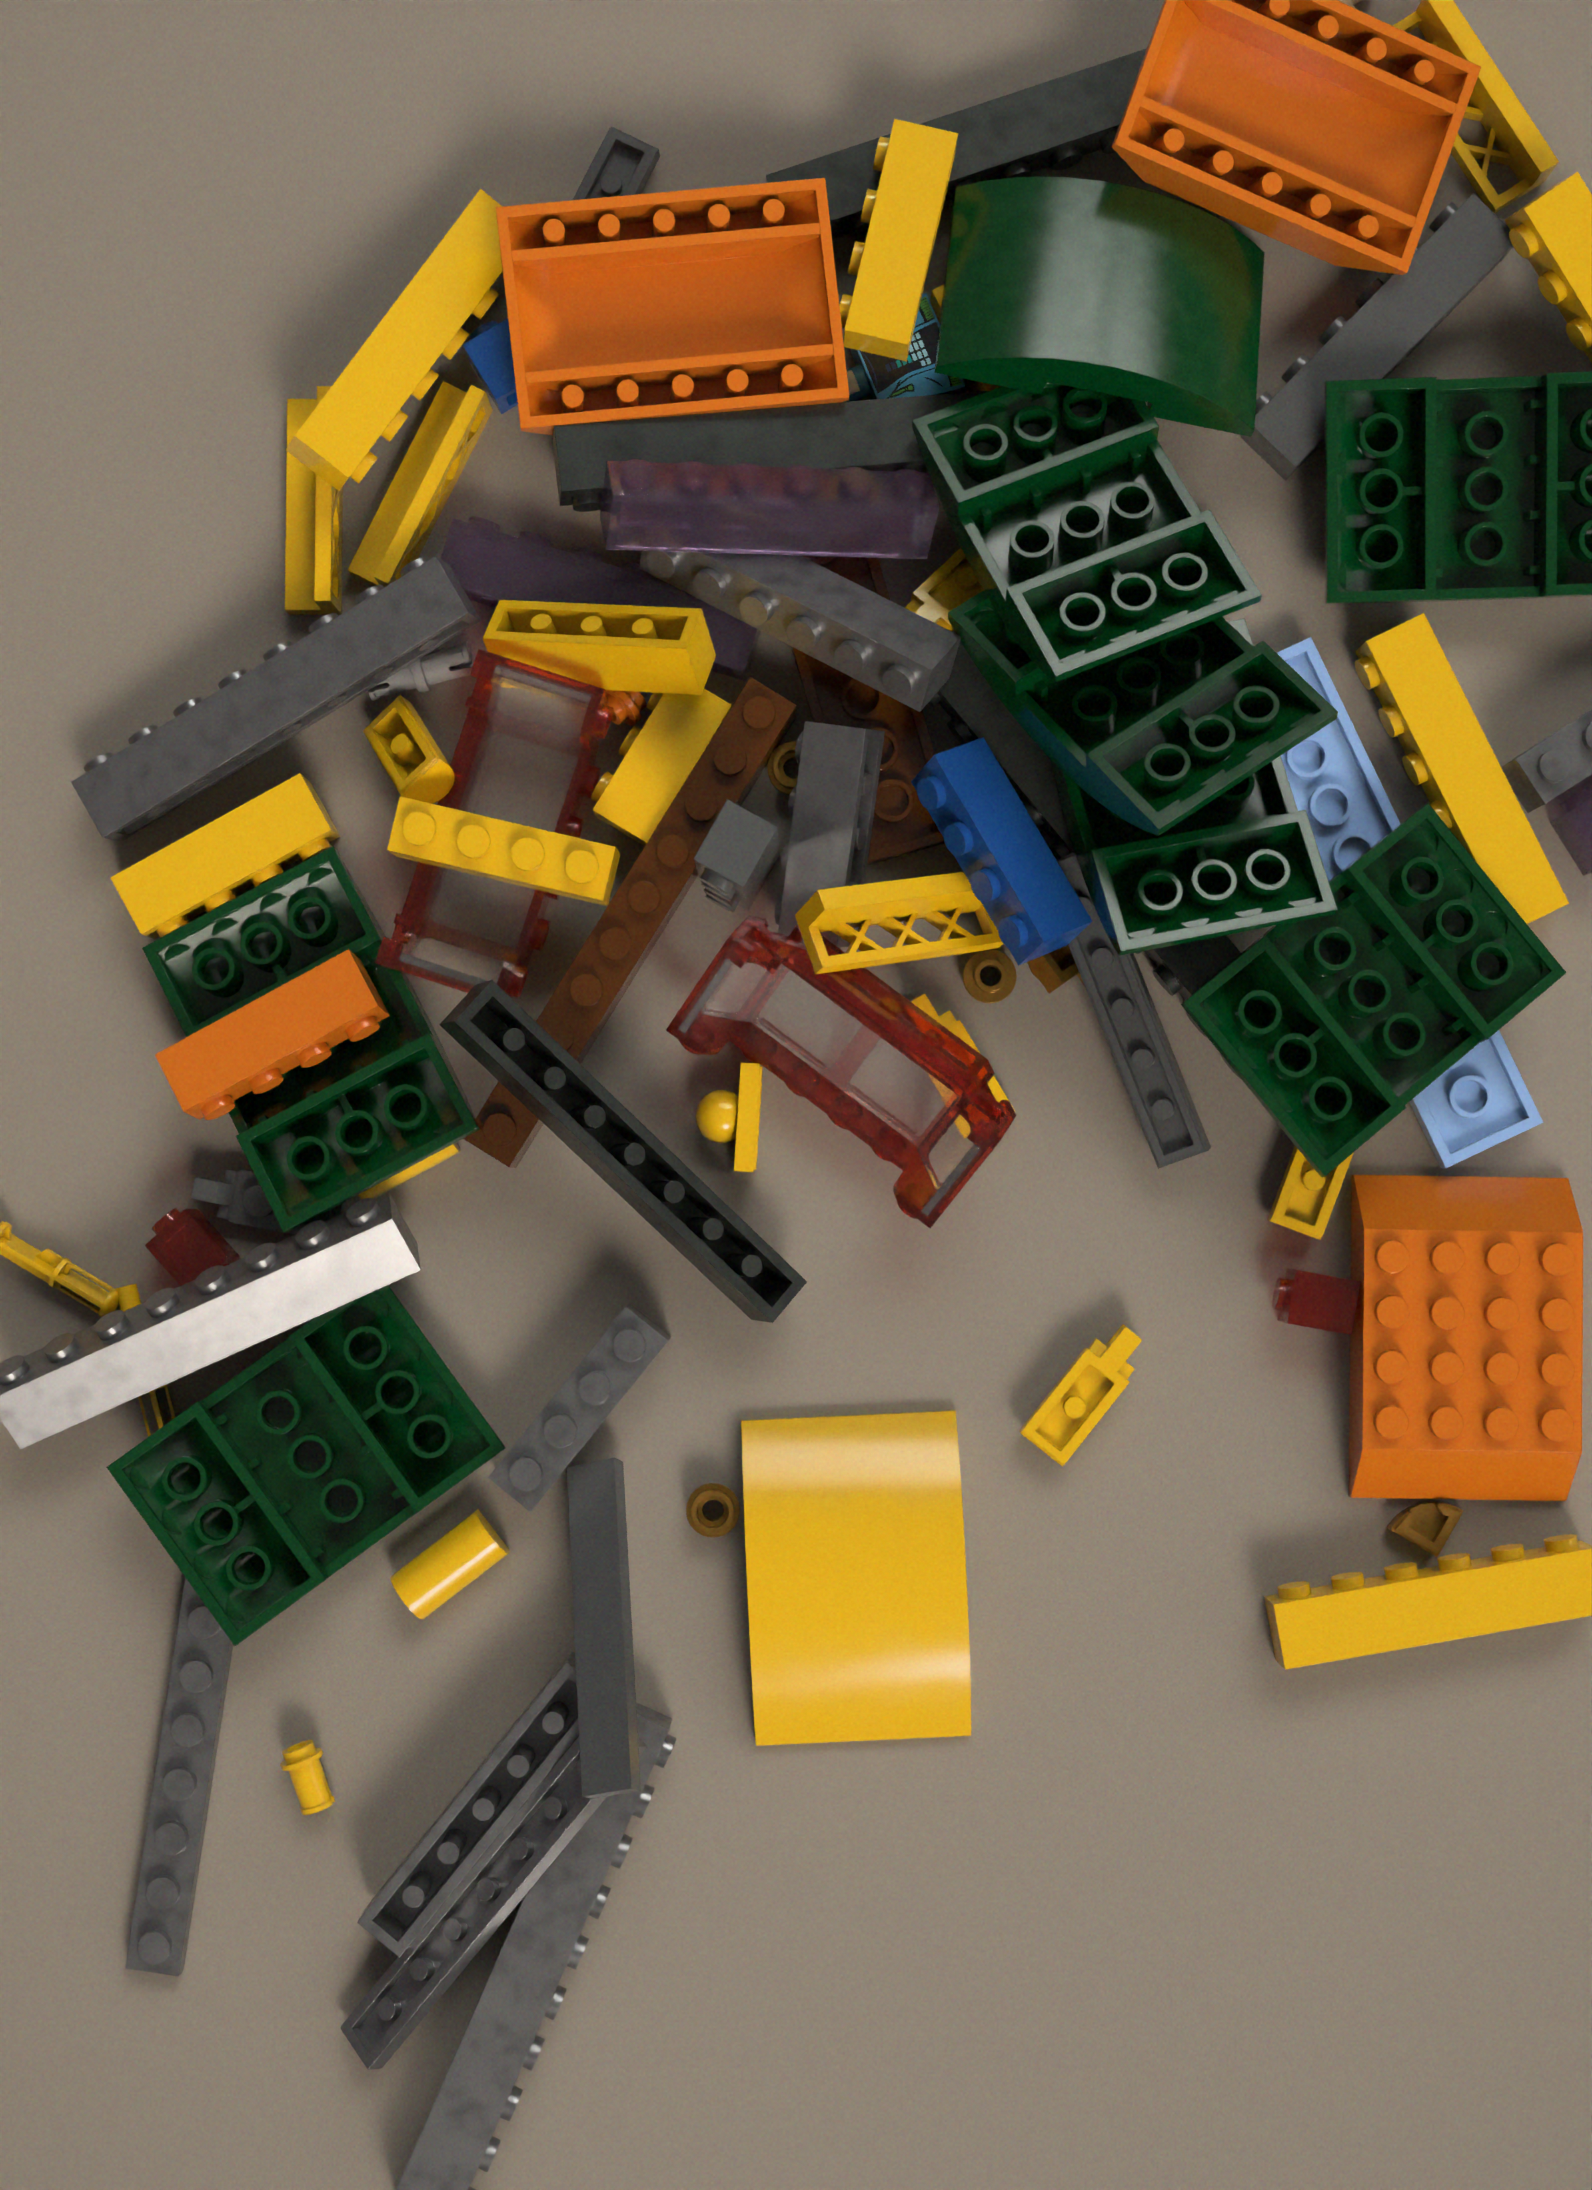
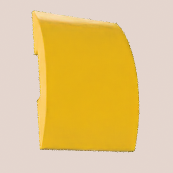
M956 1411L741 1420L747 1597L756 1746L971 1736L967 1574Z

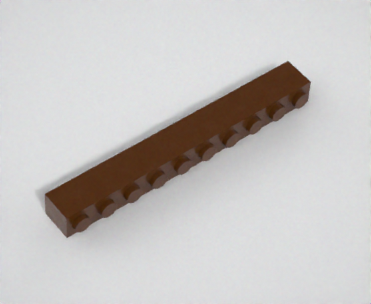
M752 677L747 681L536 1020L579 1064L584 1060L699 875L694 857L726 800L728 799L739 806L743 804L768 764L772 752L779 746L797 717L796 704ZM498 1081L476 1117L480 1130L463 1139L504 1165L516 1168L544 1123Z

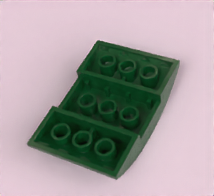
M1036 176L988 180L958 186L953 197L934 373L1037 394L1042 393L1046 382L1147 402V406L1155 418L1251 437L1255 428L1265 252L1231 225L1205 211L1182 201L1127 185L1070 177Z
M1592 371L1546 373L1542 376L1461 379L1418 377L1325 381V604L1446 602L1592 596Z
M1046 382L1041 394L1002 386L912 420V428L934 488L955 536L979 583L1021 648L1040 670L1054 682L1261 602L1262 594L1211 510L1200 511L1158 442L1159 425L1144 401Z
M984 590L948 612L950 624L956 634L961 636V643L983 677L1012 716L1045 754L1069 778L1108 810L1134 826L1157 836L1337 719L1338 711L1266 642L1261 641L1253 647L1223 617L1054 682L1040 670L1021 648L998 615Z
M1245 618L1227 621L1253 646ZM1281 756L1159 836L1134 826L1108 810L1078 786L1051 760L1060 802L1079 867L1099 919L1119 956L1336 913L1337 906L1306 810L1298 811Z
M1428 803L1329 880L1337 906L1335 914L1273 926L1181 1004L1321 1178L1330 1173L1406 1109L1405 1105L1477 1044L1488 1040L1566 974L1562 966Z
M334 846L142 948L186 1037L348 949L362 961L390 1015L378 1022L380 1028L372 1035L355 1042H351L348 1038L330 1048L332 1054L324 1061L308 1068H302L299 1065L282 1074L284 1080L278 1086L260 1094H254L253 1091L236 1099L234 1101V1109L228 1112L239 1133L236 1138L284 1233H288L480 1130L458 1077L415 990L373 912Z
M387 1285L313 1318L289 1335L288 1339L202 1401L193 1404L106 1468L233 1645L236 1646L506 1447L390 1286Z

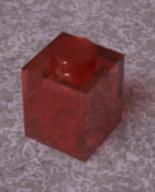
M174 1208L152 1227L156 1236L145 1245L180 1286L195 1280L203 1271L217 1265L226 1266L240 1257L198 1208L185 1209L182 1212Z
M1287 1268L1285 1279L1278 1278L1276 1281L1272 1308L1279 1310L1278 1321L1352 1335L1361 1281Z

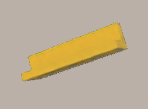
M1421 0L1415 12L1393 26L1407 33L1418 27L1429 43L1481 66L1468 103L1469 106H1467L1463 118L1481 122L1487 132L1485 146L1479 147L1465 144L1457 133L1451 154L1482 202L1495 214L1544 183L1559 161L1454 0ZM1493 143L1496 145L1499 151L1492 149ZM1475 158H1476V159H1481V164H1480V166L1478 165V163H1477V161L1475 160ZM1489 162L1508 165L1519 180V183L1498 195L1486 177Z
M445 381L442 382L347 569L352 576L372 586L383 585V587H386L402 577L400 571L404 566L419 558L493 411L485 391L470 385L468 391L465 392Z
M317 386V399H287V447L331 386ZM287 452L285 611L289 615H328L331 613L341 615L343 487L338 491Z
M964 872L819 889L795 914L815 974L998 949L1003 945L996 926L981 901L974 895L971 884ZM975 912L983 935L974 936L956 924L959 915ZM924 919L939 929L941 933L937 941L929 942L912 931L911 927L914 921ZM878 925L895 936L896 939L892 947L882 948L864 936L868 927ZM832 931L850 943L846 953L828 956L820 932Z

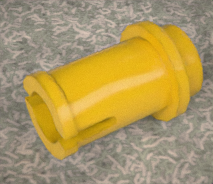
M305 1740L282 1751L284 1761L281 1762L280 1766L283 1771L289 1772L301 1806L300 1811L302 1815L314 1814L330 1807L335 1802V1798L331 1794L319 1759L323 1756L322 1749L315 1748L313 1740Z

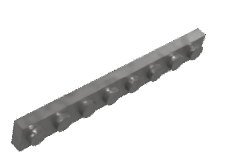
M186 1578L184 1581L125 1969L178 1977L183 1972L233 1651V1643Z
M638 1735L640 1757L648 1746ZM579 1737L508 1822L401 1957L396 1958L341 2025L340 2029L368 2070L382 2069L607 1797L590 1799L581 1796Z

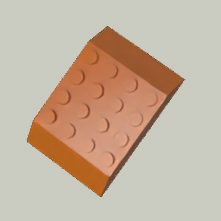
M1164 0L1112 148L1145 183L1334 266L1404 275L1410 267L1481 66L1338 0Z
M825 178L496 207L521 431L553 436L554 426L840 403L849 400Z
M1351 1175L1349 1497L1566 1501L1582 1454L1583 1229L1569 1179Z

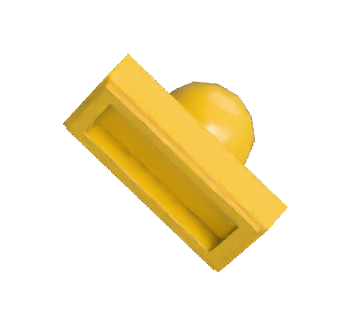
M741 1063L739 1096L727 1090L712 1091L705 1095L698 1103L695 1113L696 1125L699 1131L710 1141L726 1143L736 1139L734 1171L754 1173V1170H757L763 1067L757 1063Z

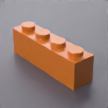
M348 949L155 1054V1057L183 1112L199 1120L203 1117L205 1120H213L234 1109V1101L253 1091L254 1094H260L278 1086L284 1080L282 1074L299 1065L302 1068H308L324 1061L332 1054L330 1048L348 1038L351 1042H355L372 1035L380 1028L378 1022L390 1015L362 961Z

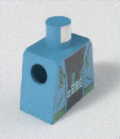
M927 293L922 294L907 362L851 349L852 358L856 366L847 369L850 398L844 402L857 401L867 396L870 400L964 392L965 385L962 378L934 373L940 324Z

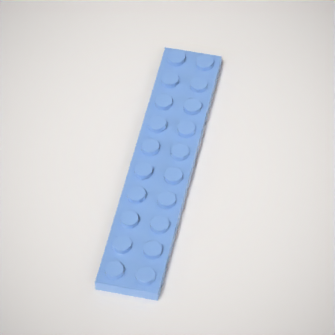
M1309 637L1277 652V654L1338 711L1337 719L1282 754L1281 759L1298 811L1306 810L1329 881L1399 826L1400 822L1312 638ZM1499 1030L1488 1040L1477 1044L1409 1102L1441 1169L1448 1168L1544 1123Z

